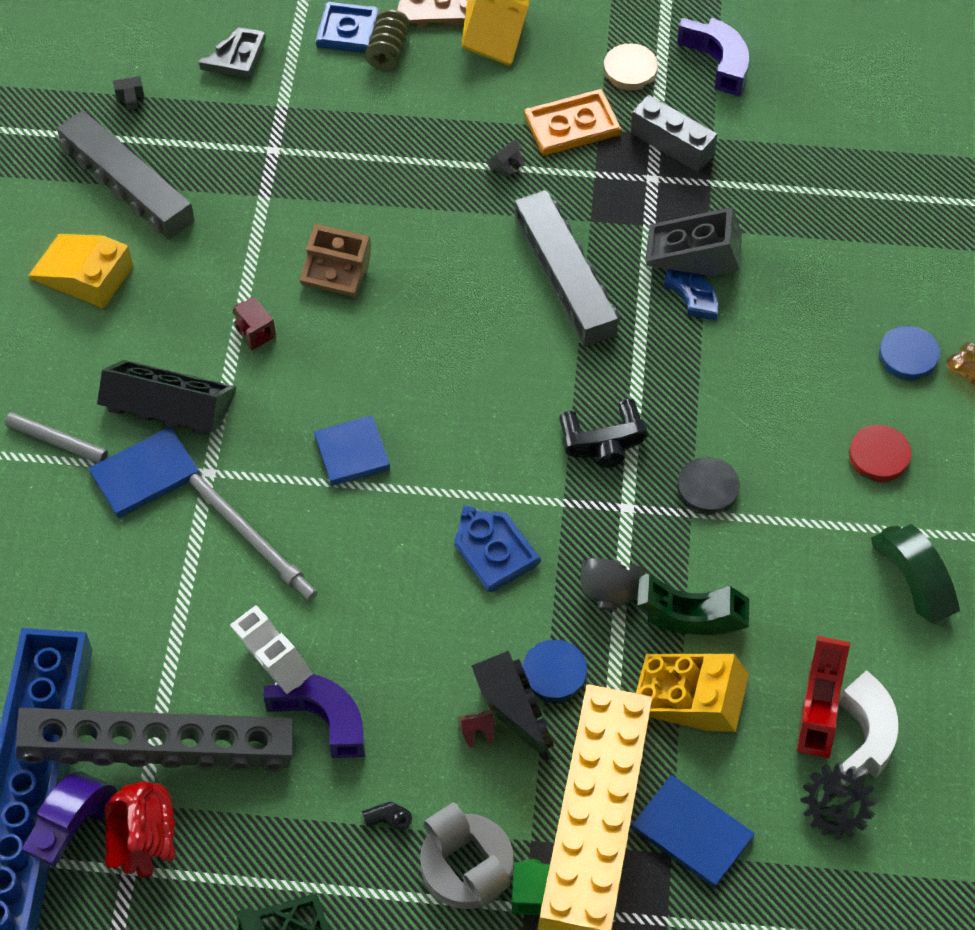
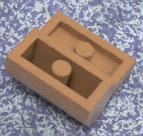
M314 224L306 247L307 258L299 279L300 284L356 298L362 278L366 276L371 256L370 236Z

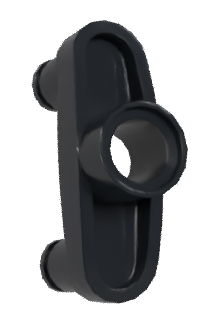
M625 399L618 404L623 424L581 432L575 411H566L560 414L559 420L564 435L562 442L566 454L577 458L597 457L599 465L604 468H612L621 464L625 460L624 450L639 445L648 437L645 422L640 419L635 400Z

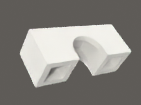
M257 605L230 624L248 651L286 694L302 685L313 674L294 645L282 633L279 634L269 618Z

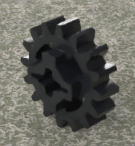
M838 763L832 772L831 768L826 765L821 768L822 775L817 772L810 775L814 784L806 783L803 786V789L809 792L808 796L801 798L802 803L809 804V809L803 812V815H812L814 817L810 825L812 828L818 825L823 826V836L828 835L832 830L836 839L842 838L844 831H846L849 837H853L856 835L855 826L863 831L867 827L864 818L872 819L875 816V813L868 809L870 806L877 804L876 799L869 798V793L875 788L874 786L865 787L863 782L866 780L867 775L863 774L856 777L855 766L849 767L845 772L842 763ZM841 779L851 783L855 788L843 785ZM824 784L823 789L825 793L822 800L818 802V792ZM836 796L838 798L851 796L842 805H827ZM860 800V810L854 819L855 813L853 808L855 803ZM826 813L834 817L837 823L829 820L823 814Z

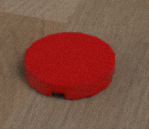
M870 425L859 430L853 437L849 448L850 463L855 471L862 476L864 474L870 477V480L876 482H889L899 478L908 467L912 455L910 444L905 436L896 429L885 425Z

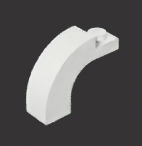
M866 670L844 690L840 705L858 721L865 737V743L842 765L845 772L849 767L855 766L856 777L870 773L876 779L885 769L894 749L898 735V715L888 691ZM841 779L843 785L848 787L851 784Z

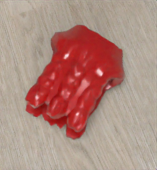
M146 781L125 785L114 793L104 809L106 834L104 837L106 842L104 847L106 850L105 864L108 869H117L120 866L125 874H132L136 871L137 875L141 878L150 877L153 874L152 857L160 856L163 861L172 862L176 854L173 841L176 822L173 820L174 809L172 808V799L162 784Z

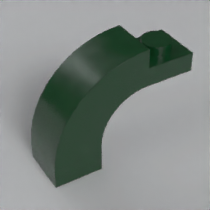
M912 524L903 528L890 526L883 529L880 534L871 537L873 548L890 558L903 573L909 585L917 614L931 623H935L960 611L956 591L943 560L929 539Z
M650 573L639 576L638 606L648 612L647 622L659 628L683 634L717 635L749 627V598L732 586L707 593H687L671 588Z

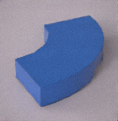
M667 269L664 287L674 290L683 297L687 305L688 315L717 320L718 300L713 286L709 285L701 274Z

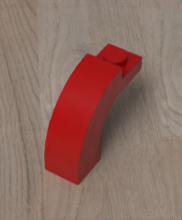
M817 636L804 695L796 752L830 759L850 642Z

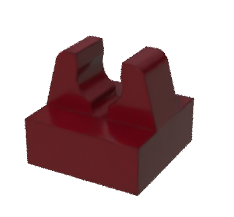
M488 710L457 717L459 730L469 747H475L473 737L477 730L485 734L487 744L493 742L495 722L491 711Z

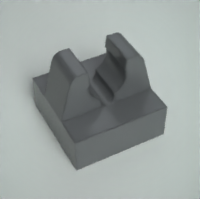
M136 76L113 80L117 102L125 101L128 111L138 109L137 98L145 97L141 77Z
M514 139L485 163L492 171L496 169L503 176L508 177L514 173L509 166V162L513 163L517 169L524 164V160L519 152L522 147Z

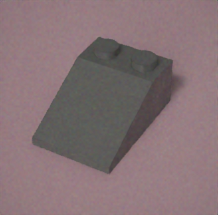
M733 207L650 224L645 260L647 266L708 276L739 271L742 232Z

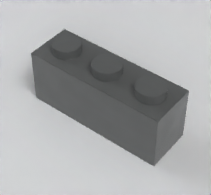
M648 95L632 111V135L699 173L715 156L717 133L656 98Z

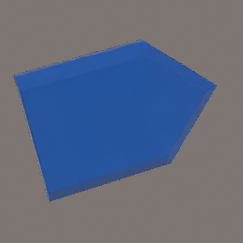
M463 506L454 546L488 592L499 589L534 569L541 562V558L507 513L498 511L491 513L476 510V507Z

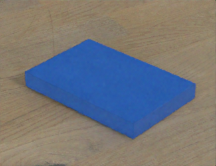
M171 427L89 467L91 476L117 518L188 483L193 474L197 473L200 476L198 468Z
M673 775L668 778L631 827L633 831L714 889L755 835L750 829Z

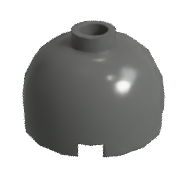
M588 558L587 561H582L580 583L587 597L598 602L599 609L617 611L618 605H628L636 600L639 576L645 575L646 570L634 564H631L630 570H628L626 566L620 565L621 561Z

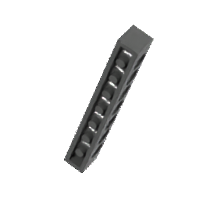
M19 708L16 759H22L24 762L31 764L41 763L44 760H53L65 765H73L79 761L93 762V764L99 766H108L114 762L127 763L133 767H143L147 764H162L166 768L196 765L200 769L230 766L233 770L263 767L267 771H279L283 768H288L292 758V718ZM48 734H56L61 739L56 742H48L43 737ZM83 735H89L95 741L83 743L78 738ZM123 736L130 742L120 745L115 743L113 739ZM156 737L161 739L163 744L154 746L147 740ZM184 739H192L198 745L194 747L185 746L181 741ZM226 740L231 746L221 748L215 742ZM249 742H261L264 748L255 749L250 746Z

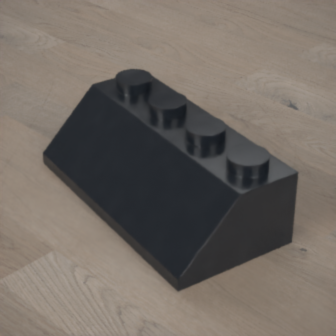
M122 360L102 369L97 405L107 407V411L122 414L126 411L134 413L137 419L148 421L153 420V418L163 420V424L169 427H181L183 425L191 427L195 433L210 434V432L221 427L234 397L236 386Z

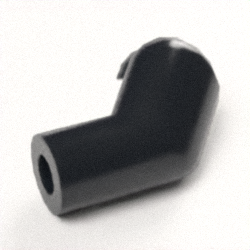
M392 801L362 811L367 827L384 822L396 829L404 830L412 822L410 811Z

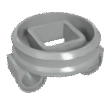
M454 802L424 821V828L428 835L421 849V872L427 888L438 900L455 908L473 909L491 903L504 890L510 887L513 873V849L508 836L495 822L480 815L464 814ZM473 841L486 860L463 875L464 882H461L444 858L468 842Z

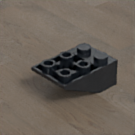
M509 651L471 665L482 695L493 715L547 760L552 759L548 748L553 747L554 743L543 718L537 720V718L542 717V713L531 688L525 690L531 687L520 659L513 661Z

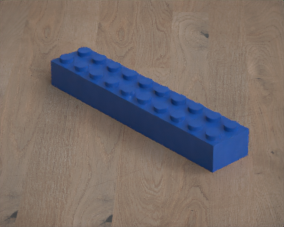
M21 628L0 723V930H38L50 865L26 854L22 848L40 819L37 812L54 788L68 776L70 765L61 764L53 760H44L41 763L31 764L24 762L22 759H16L19 708L81 710L93 651L86 632ZM48 734L43 737L48 742H56L61 739L56 734Z

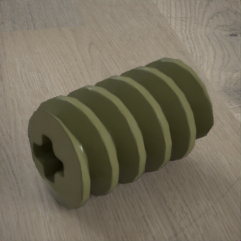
M389 9L377 15L368 47L365 51L368 63L374 68L389 71L398 65L397 61L400 58L405 37L408 33L407 29L410 26V20L404 13Z

